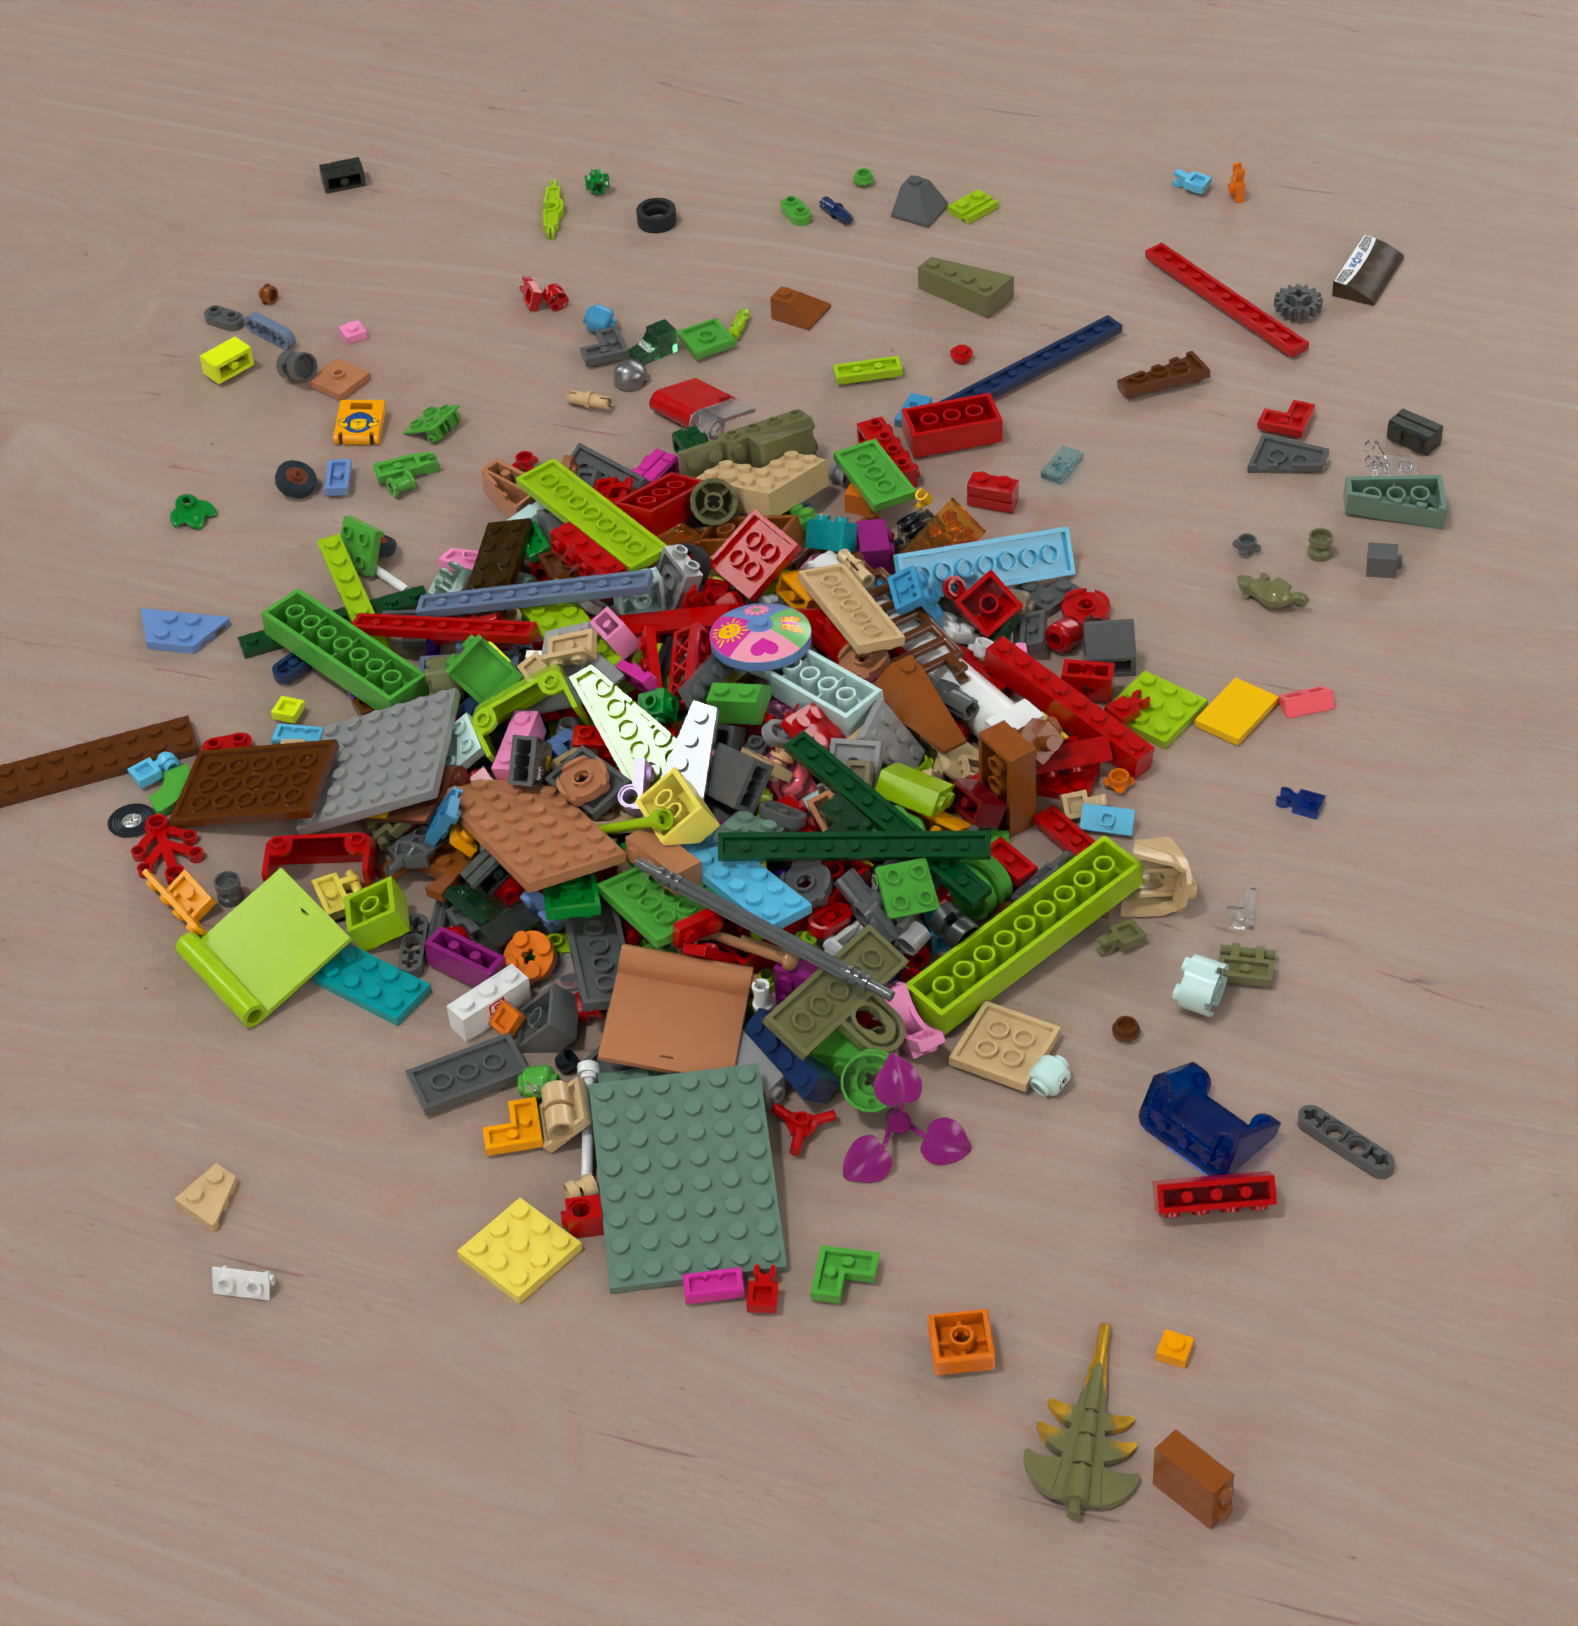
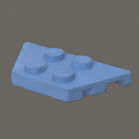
M141 609L148 649L195 654L204 644L216 638V631L222 627L227 629L231 625L230 618L224 616Z

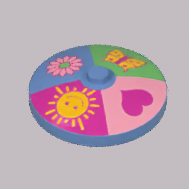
M771 603L751 604L733 609L722 615L713 624L710 631L711 650L715 657L730 667L746 671H768L787 666L800 659L808 651L812 642L810 623L802 613L788 606Z

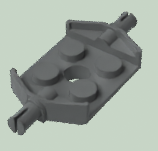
M419 824L415 829L409 831L387 848L392 863L384 867L386 875L393 876V874L402 869L429 867L427 856L433 855L438 848L449 842L450 829L445 839L440 838L434 847L424 843L429 824Z

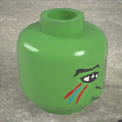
M549 1065L526 1067L518 1077L519 1094L525 1098L536 1097L537 1102H543L541 1095L542 1087L550 1081H561V1077L558 1073L555 1074L554 1069Z

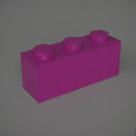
M442 926L424 942L428 965L473 987L478 986L507 967L505 956Z

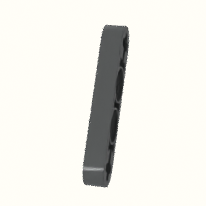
M1305 1105L1300 1108L1297 1125L1302 1132L1376 1179H1387L1392 1175L1394 1157L1391 1153L1318 1106ZM1335 1130L1341 1136L1339 1138H1331L1326 1132ZM1358 1145L1363 1147L1365 1151L1354 1153L1349 1148Z

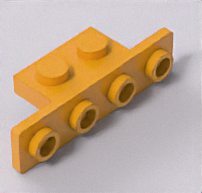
M146 868L143 870L142 873L148 879L145 883L154 892L161 893L159 899L168 907H174L172 913L180 921L188 923L185 926L190 933L204 936L208 931L199 921L217 902L191 873L184 869L167 887Z

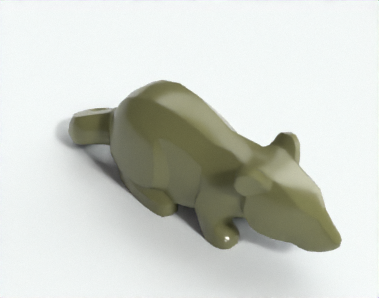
M1265 572L1260 574L1259 579H1253L1251 576L1245 575L1237 577L1239 588L1243 592V598L1248 599L1251 595L1268 608L1281 609L1291 603L1299 607H1305L1309 602L1306 594L1302 592L1291 593L1292 586L1278 577L1272 581Z

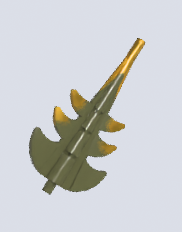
M1101 1323L1099 1325L1095 1352L1078 1404L1071 1405L1054 1398L1048 1399L1047 1405L1051 1413L1057 1420L1070 1426V1428L1062 1429L1048 1425L1043 1421L1037 1422V1430L1045 1446L1061 1456L1048 1457L1035 1453L1028 1448L1024 1450V1467L1030 1482L1045 1496L1063 1501V1504L1068 1508L1067 1517L1071 1520H1078L1080 1511L1087 1507L1102 1510L1111 1509L1123 1504L1133 1495L1140 1479L1138 1473L1122 1474L1104 1467L1105 1465L1122 1463L1137 1448L1136 1442H1119L1105 1436V1434H1119L1130 1428L1135 1421L1133 1416H1121L1106 1412L1107 1350L1111 1332V1325L1108 1323Z

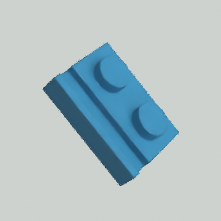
M453 786L438 806L432 817L433 820L429 824L424 843L434 847L440 838L445 839L450 825L457 823L461 811L458 810L461 800L459 797L463 790Z

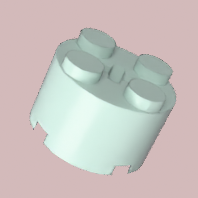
M1195 954L1192 958L1186 957L1181 968V972L1184 975L1181 984H1176L1172 999L1177 1000L1178 1007L1212 1017L1214 1012H1211L1210 1009L1212 1005H1219L1224 993L1228 977L1222 975L1223 969L1229 971L1228 964Z

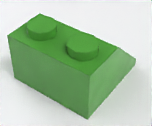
M713 682L706 702L707 705L718 708V723L761 725L773 692V685Z

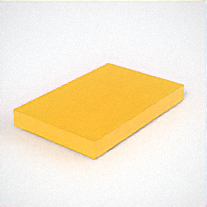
M1235 677L1195 719L1194 726L1238 746L1278 704L1279 696Z

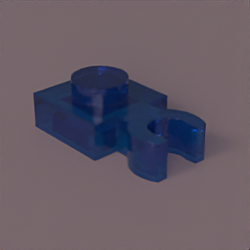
M1281 787L1280 796L1276 797V806L1280 808L1292 807L1293 814L1317 820L1325 804L1326 795L1300 789L1299 793H1295L1288 787Z

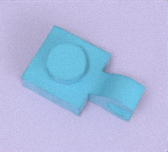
M1177 169L1173 176L1179 179L1176 178L1172 185L1175 187L1183 186L1184 189L1190 190L1193 193L1203 194L1211 185L1212 177L1195 171L1189 174L1181 169Z

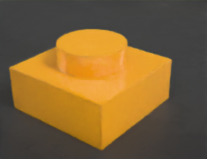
M1165 1329L1156 1351L1155 1360L1185 1369L1194 1346L1195 1338Z

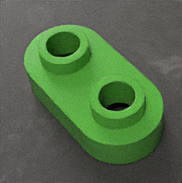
M787 196L781 201V212L792 224L805 226L812 221L811 210L799 198Z

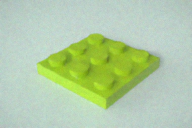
M1146 670L1114 699L1116 700L1123 695L1129 699L1132 693L1139 689L1142 691L1141 699H1145L1148 696L1151 698L1149 708L1140 710V716L1125 724V726L1144 740L1163 749H1166L1208 705L1207 699Z

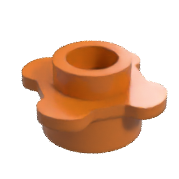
M1115 768L1109 772V778H1105L1103 784L1105 787H1111L1116 793L1121 794L1125 792L1128 786L1134 785V778L1129 777L1127 770Z

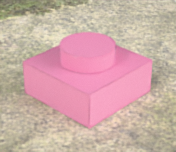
M359 320L348 322L338 327L339 333L347 345L368 338L367 331Z

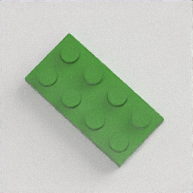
M876 439L833 452L834 461L873 512L916 499V489Z

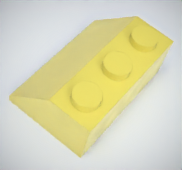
M676 767L672 768L635 801L644 817H649L654 810L666 808L672 813L673 825L670 829L663 831L653 829L664 846L701 843L720 826L693 784Z

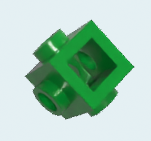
M655 688L653 691L638 694V706L663 727L666 724L677 722L679 698L670 693L668 689Z

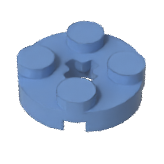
M524 891L519 897L527 908L543 921L544 928L550 934L559 933L565 927L563 920H547L544 896L540 892L528 893Z

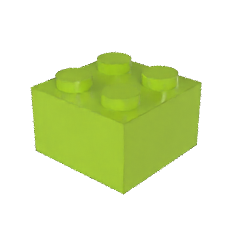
M392 876L344 897L347 933L361 950L366 952L377 948L381 944L410 932L407 898Z

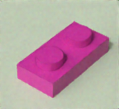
M622 659L615 666L626 676L624 678L626 682L643 693L659 688L656 685L658 682L657 678L649 671L645 673L636 663L630 664Z

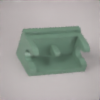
M450 561L448 565L454 568L456 573H451L448 569L442 567L425 595L461 591L472 571L469 568L468 570L455 561Z

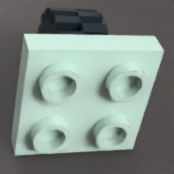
M465 713L454 723L445 765L463 766L468 775L472 771L483 767L490 773L493 763L486 756L472 726L473 716Z

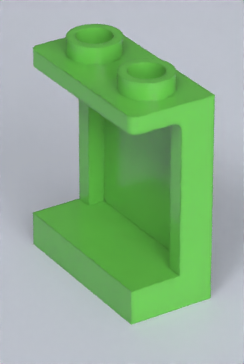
M471 634L461 645L465 649L458 656L453 653L444 663L447 666L444 672L479 704L518 683L523 677V674L480 634L476 637Z

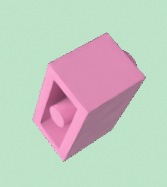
M608 606L590 621L597 633L623 660L636 652L638 639Z

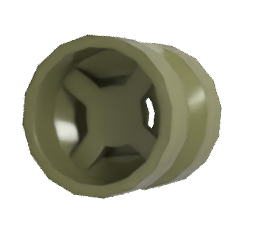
M1325 528L1313 529L1309 533L1307 555L1313 561H1327L1332 555L1333 534Z

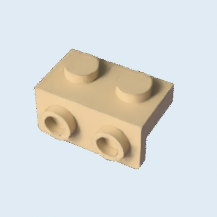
M589 628L548 637V654L541 655L540 660L547 665L557 664L562 669L565 666L573 664L584 665L588 661L597 660V631Z

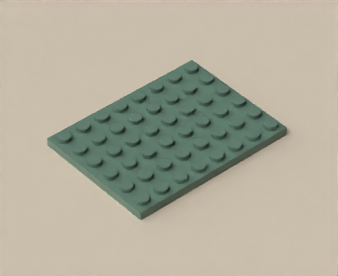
M759 1063L589 1084L611 1294L683 1285L682 1274L741 1267L743 1277L754 1276V1266L756 1264H759L760 1273L762 1274L769 1273L771 1265L776 1266V1273L787 1272Z

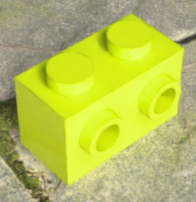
M233 337L200 355L203 374L218 384L254 365L251 347L237 337Z

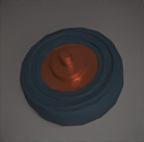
M297 460L283 462L279 465L275 474V485L278 490L291 498L301 499L309 496L317 483L314 470L306 463Z

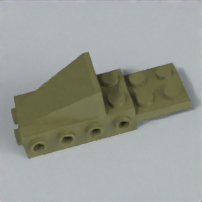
M796 409L718 434L715 440L677 452L681 475L696 478L703 474L705 470L712 469L724 460H731L736 464H750L751 467L763 468L770 464V461L780 458L788 451H797L799 454H813L817 456L818 444L813 435L814 421L811 416L800 409Z

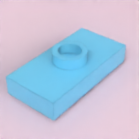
M278 723L271 743L281 744V739L319 741L325 727Z
M1083 803L1080 828L1085 831L1132 837L1136 810Z

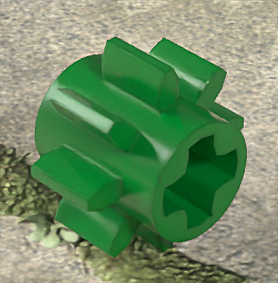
M602 168L591 169L589 176L585 175L586 190L591 189L593 195L604 194L605 189L610 188L609 174H604Z

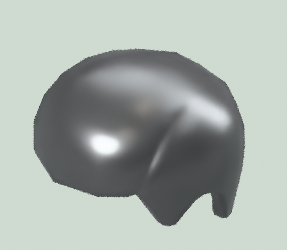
M634 360L619 363L614 370L613 383L615 387L623 391L640 390L643 382H647L648 374L646 367Z

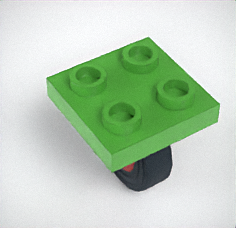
M351 515L344 516L340 536L355 570L368 577L375 576L377 560H380V557H389L395 554L396 540L384 535L382 530Z

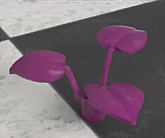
M890 1053L885 1063L878 1071L873 1084L876 1098L884 1105L894 1106L885 1115L888 1127L885 1129L886 1133L883 1143L880 1145L878 1139L870 1134L855 1140L844 1158L843 1177L849 1181L875 1183L884 1179L892 1167V1157L885 1150L892 1132L903 1134L910 1129L925 1140L921 1144L920 1152L926 1160L937 1165H948L958 1162L971 1151L972 1147L963 1127L954 1119L948 1117L935 1119L929 1124L927 1134L911 1123V1118L904 1109V1102L912 1103L919 1099L922 1092V1081L915 1068L907 1060L896 1054Z

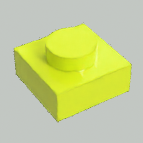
M281 696L271 711L272 719L295 724L305 709L304 700Z

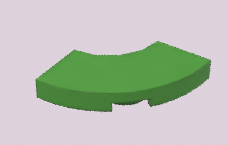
M187 763L163 772L164 782L162 787L148 797L156 814L166 816L174 810L190 773Z

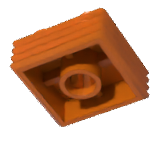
M987 1309L928 1315V1331L936 1375L993 1370L996 1368V1356Z

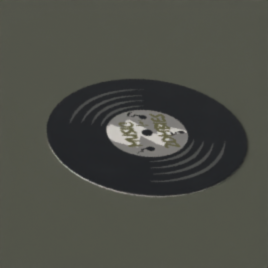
M128 804L118 808L111 814L108 819V828L112 834L118 837H138L146 833V821L156 813L150 806L145 804Z

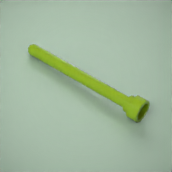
M662 808L654 810L649 817L598 825V827L607 835L652 827L656 831H663L672 827L673 815L668 809Z

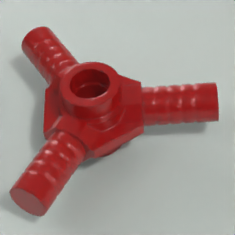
M775 1103L771 1108L773 1114L786 1121L787 1129L793 1137L789 1151L793 1156L801 1154L804 1139L808 1138L819 1125L837 1120L834 1109L814 1115L805 1111L791 1112L779 1103Z

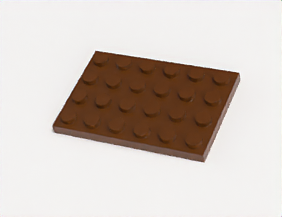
M336 739L199 751L171 814L169 823L171 826L178 828L312 818L340 746Z

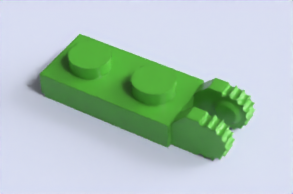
M428 451L374 463L373 469L378 483L383 484L386 483L387 478L391 477L393 479L398 477L406 470H409L413 477L423 473L433 474L440 469V463L436 459V454Z

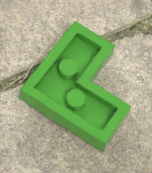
M821 1245L810 1292L811 1300L840 1304L845 1280L875 1283L880 1252Z

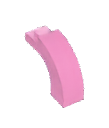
M894 980L885 985V987L895 991L892 1001L882 999L900 1015L904 1022L906 1033L900 1049L906 1055L915 1059L937 1050L938 1045L946 1042L942 1031L930 1028L920 1018L913 1005L906 983Z

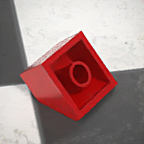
M989 570L954 601V608L985 638H988L1024 607L992 570Z

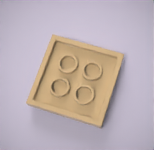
M985 1000L951 1053L949 1065L1026 1092L1031 1081L1029 1071L1043 1055H1049L1061 1035V1027Z

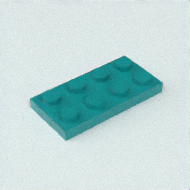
M351 944L345 946L312 976L314 984L396 1026H399L432 992L431 984L403 972L399 968Z

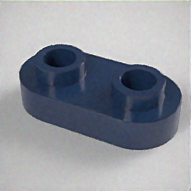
M291 652L273 665L272 673L276 682L288 684L311 669L312 666Z

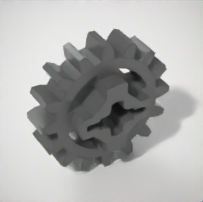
M1296 284L1295 287L1288 285L1287 289L1280 288V292H1276L1274 297L1275 311L1281 312V317L1287 315L1288 320H1291L1293 317L1297 321H1300L1303 317L1306 320H1309V316L1316 317V314L1321 312L1323 303L1321 293L1316 292V288L1308 289V285L1304 287Z

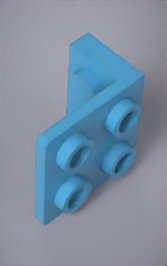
M912 565L887 578L895 610L899 616L923 606L933 620L943 628L941 618L944 617V613L937 603L940 601L934 587L929 588V582L924 572L919 573L916 567Z

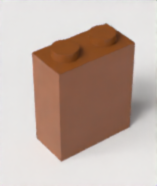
M1175 1429L1155 1447L1153 1485L1210 1530L1218 1522H1225L1233 1511L1232 1497L1235 1491L1233 1489L1235 1474Z

